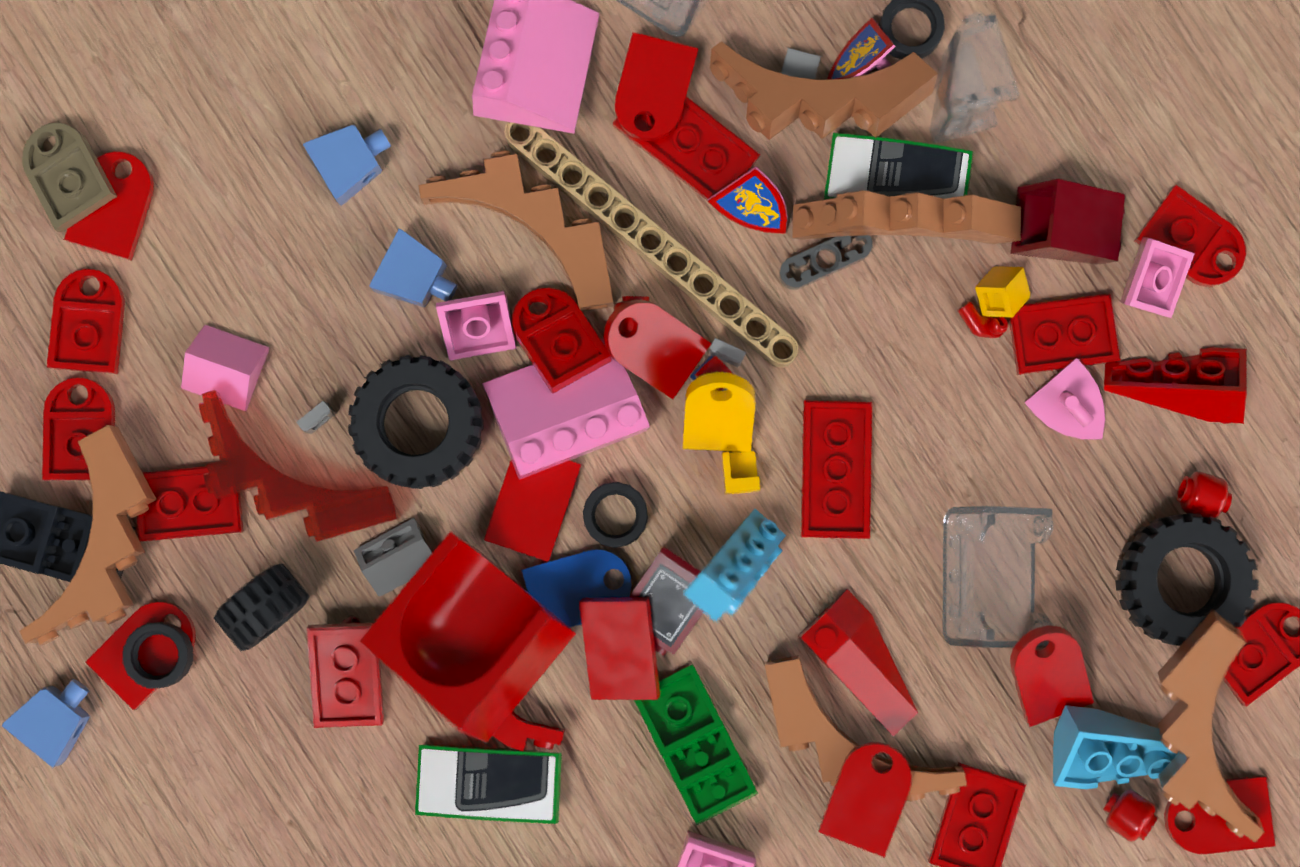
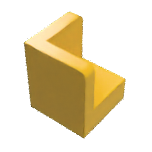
M992 267L975 286L983 316L1013 318L1030 298L1024 267Z
M722 452L721 460L725 495L759 492L760 480L757 475L755 452Z

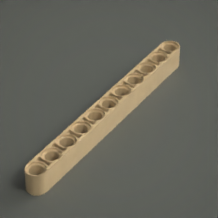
M507 122L504 133L509 147L771 365L784 368L793 363L798 354V344L789 333L540 127ZM518 128H526L529 130L530 135L525 141L520 142L512 138L513 132ZM551 149L556 153V157L552 162L542 163L537 159L539 153L542 150ZM568 171L580 172L582 179L577 184L569 185L563 180L564 175ZM595 192H603L608 196V201L603 206L598 207L592 205L589 202V198ZM628 213L634 218V223L628 228H621L615 223L617 216ZM647 235H655L660 239L661 243L656 249L647 250L642 246L641 241ZM674 256H680L686 261L687 266L682 271L674 272L668 267V260ZM699 278H707L711 281L713 288L710 292L702 294L695 290L694 282ZM726 299H732L738 304L739 311L735 315H726L720 309L721 302ZM751 321H759L763 324L765 333L761 337H752L748 334L746 325ZM779 342L786 343L791 349V356L787 359L777 358L773 353V346Z

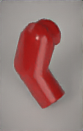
M972 302L957 310L969 330L977 337L995 339L1001 337L1008 328V322L1004 317L981 316Z

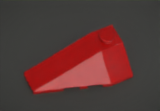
M1210 347L1200 349L1199 355L1182 357L1180 352L1168 354L1167 360L1152 362L1148 358H1139L1105 364L1104 391L1207 422L1244 424L1247 395V349Z
M846 589L798 637L894 737L918 714V711L872 614Z

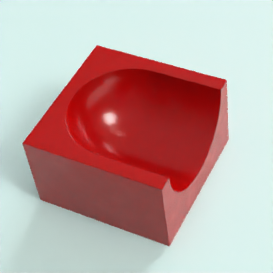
M450 531L361 638L360 642L458 731L488 742L576 633L482 552Z

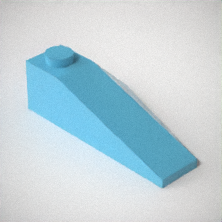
M1066 705L1054 730L1053 783L1059 787L1092 789L1098 788L1099 782L1116 780L1117 784L1129 783V778L1148 775L1151 779L1159 778L1158 775L1177 754L1169 750L1161 742L1160 739L1162 737L1159 728L1099 709Z

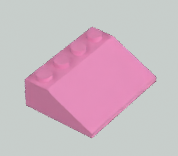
M494 0L472 93L473 116L574 134L599 13L572 0Z
M612 357L611 362L553 394L534 365L482 383L519 480L643 433L650 427L625 367L616 362Z

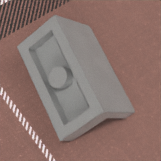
M415 518L354 550L361 572L378 596H383L410 581L433 553Z

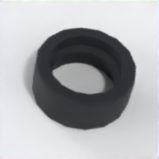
M892 0L885 7L879 22L880 28L896 46L889 54L900 60L913 52L921 59L929 56L941 41L945 29L944 15L939 5L933 0ZM906 8L922 11L931 22L929 38L918 46L901 44L892 33L893 18L899 11Z
M620 482L603 484L593 490L585 501L583 509L584 526L590 536L602 545L613 548L627 546L636 541L646 528L648 519L646 502L640 492L628 484ZM610 495L624 496L635 507V522L629 531L621 535L605 533L596 522L595 512L598 504L602 499Z
M168 622L147 623L136 628L127 638L123 648V665L128 676L137 684L146 688H165L180 682L189 672L193 662V646L189 636L180 627ZM152 635L169 637L178 649L176 666L169 673L162 676H154L147 673L141 667L138 660V651L141 644Z

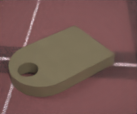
M50 123L37 129L27 140L22 155L23 168L55 230L62 233L117 197L87 139L78 130L67 124ZM50 136H55V146L50 151L45 152L43 148L45 140Z

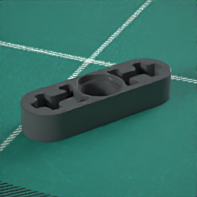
M870 235L832 238L785 260L779 271V279L788 289L797 290L864 260L871 252L872 239ZM852 237H855L857 241L863 240L865 245L861 248L862 253L858 254L856 250H851L844 254L847 261L842 262L841 253L835 244L840 243V248L844 249L851 244ZM822 250L832 252L835 257V264L828 269L821 268L816 262L817 253ZM809 257L810 266L816 275L811 276L809 269L800 275L801 281L796 282L794 278L788 279L786 277V274L789 273L790 265H794L796 269L802 268L807 264L804 258Z

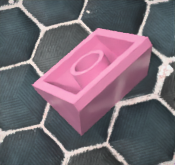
M1143 237L1120 302L1172 318L1195 253Z
M504 291L436 303L449 361L516 349L508 298Z
M204 325L185 352L181 389L247 411L270 348Z
M688 831L677 867H754L756 857L754 852Z

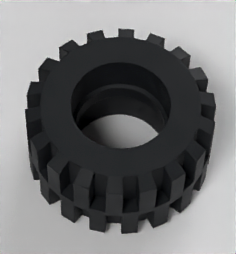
M283 563L276 564L261 572L234 593L220 606L213 619L240 652L249 650L293 617L306 604L309 594Z

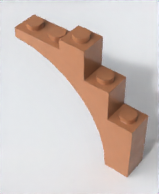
M722 41L711 49L710 69L716 79L721 82L724 81L731 87L741 102L748 103L746 113L748 124L754 131L761 132L768 140L797 118H800L806 129L814 131L823 139L850 117L854 118V121L861 129L867 130L876 138L933 93L938 75L934 69L914 52L894 65L868 75L847 79L814 80L788 76L763 68L740 56Z
M510 151L492 153L490 159H484L486 173L480 174L479 170H470L460 173V178L446 180L445 176H436L426 179V184L418 185L420 198L424 205L439 203L476 205L502 213L522 224L541 239L560 261L574 287L577 302L582 312L614 307L599 222L592 223V220L589 218L579 219L571 222L572 227L565 228L558 188L551 189V185H539L532 187L531 193H525L517 154L511 155Z
M862 190L837 194V198L794 204L793 238L805 240L839 236L906 235L955 238L988 244L1021 241V207L976 195L943 199L922 193H911L890 197Z
M107 425L78 441L88 466L93 491V521L87 549L77 573L61 597L41 617L19 631L25 644L38 642L42 646L50 643L59 637L58 631L68 625L70 629H74L90 620L88 615H90L93 622L106 621L107 625L124 618L126 616L124 610L134 605L116 568L118 571H123L138 562L136 557L145 553L127 515L130 518H134L149 510L147 504L155 501L156 497L119 427Z
M1212 610L1157 672L1161 683L1160 689L1169 698L1178 701L1158 724L1162 737L1160 739L1161 742L1169 750L1177 754L1158 775L1162 788L1161 793L1171 803L1175 805L1181 803L1189 810L1198 801V804L1208 814L1212 816L1218 814L1225 819L1228 828L1239 837L1246 835L1256 842L1264 833L1260 819L1239 800L1225 781L1216 762L1212 744V714L1218 688L1229 664L1245 644V639L1239 629Z
M799 655L765 661L780 747L788 746L789 751H798L809 748V742H815L823 783L830 782L831 786H835L845 758L853 749L860 745L839 729L821 708L806 680ZM877 754L872 759V766L879 771H885L892 765V760ZM909 765L912 783L906 801L925 798V793L939 791V795L959 792V787L967 786L962 766L930 768Z

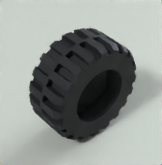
M411 355L400 356V360L393 362L388 360L382 363L379 370L376 372L371 370L365 376L366 382L362 387H357L353 394L356 396L355 402L349 406L348 415L351 416V424L348 425L349 436L353 438L354 444L352 446L356 454L361 457L363 464L370 471L392 484L412 489H423V487L442 485V482L457 477L465 466L468 467L473 460L474 452L480 447L482 441L480 436L481 430L484 429V420L481 415L482 407L474 389L458 371L441 360H434L429 356L420 355V357H412ZM415 390L426 391L438 397L444 404L449 419L448 430L441 444L434 450L420 455L406 454L395 448L389 441L384 426L385 415L391 403L401 394Z
M1193 513L1170 515L1153 520L1146 527H1141L1133 534L1135 538L1131 542H1126L1122 549L1125 553L1124 558L1117 562L1116 570L1120 571V580H1115L1116 591H1121L1123 599L1119 600L1123 610L1129 611L1131 615L1129 620L1135 627H1141L1144 630L1143 633L1150 638L1161 640L1162 643L1181 646L1212 610L1235 627H1241L1247 620L1244 616L1246 610H1253L1256 600L1251 598L1252 590H1258L1259 580H1253L1252 570L1258 569L1255 559L1248 558L1246 553L1251 549L1246 541H1239L1236 538L1238 532L1231 526L1221 525V520ZM1181 547L1194 548L1200 551L1208 559L1214 572V589L1209 601L1200 610L1191 613H1182L1171 609L1162 599L1157 584V574L1162 560L1170 551Z

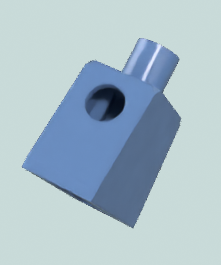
M355 125L347 126L303 144L340 206L345 204L382 172L374 156L391 147L381 129L363 139Z
M398 229L369 287L378 294L426 307L432 295L444 301H450L458 285L442 277L447 265L441 258L406 232Z
M72 679L62 692L54 686L44 687L1 726L51 767L62 765L90 718V715L78 706L89 690L76 679Z

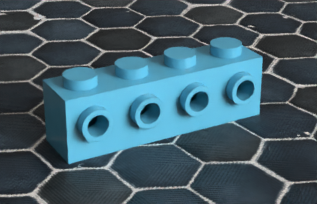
M754 509L683 594L715 622L725 612L731 616L783 551L778 545L786 535L779 530L773 521L768 520L759 511Z

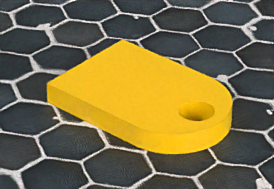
M724 372L705 374L693 380L687 387L685 395L683 449L751 452L755 415V391L752 385L738 375ZM716 388H726V389H728V390L718 391V390H715V389H716Z

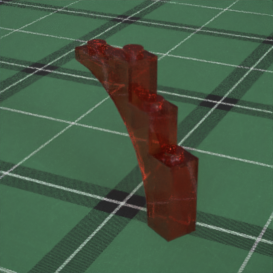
M216 390L202 393L204 402L199 403L200 414L204 424L209 422L213 436L208 437V442L213 457L219 455L220 461L206 464L208 473L203 474L209 494L214 493L216 498L223 499L257 489L259 494L253 496L256 510L259 516L264 514L268 521L307 510L309 516L303 517L308 537L315 536L316 542L326 541L398 520L389 486L366 490H331L308 485L282 474L263 461L242 439L227 414L220 393Z

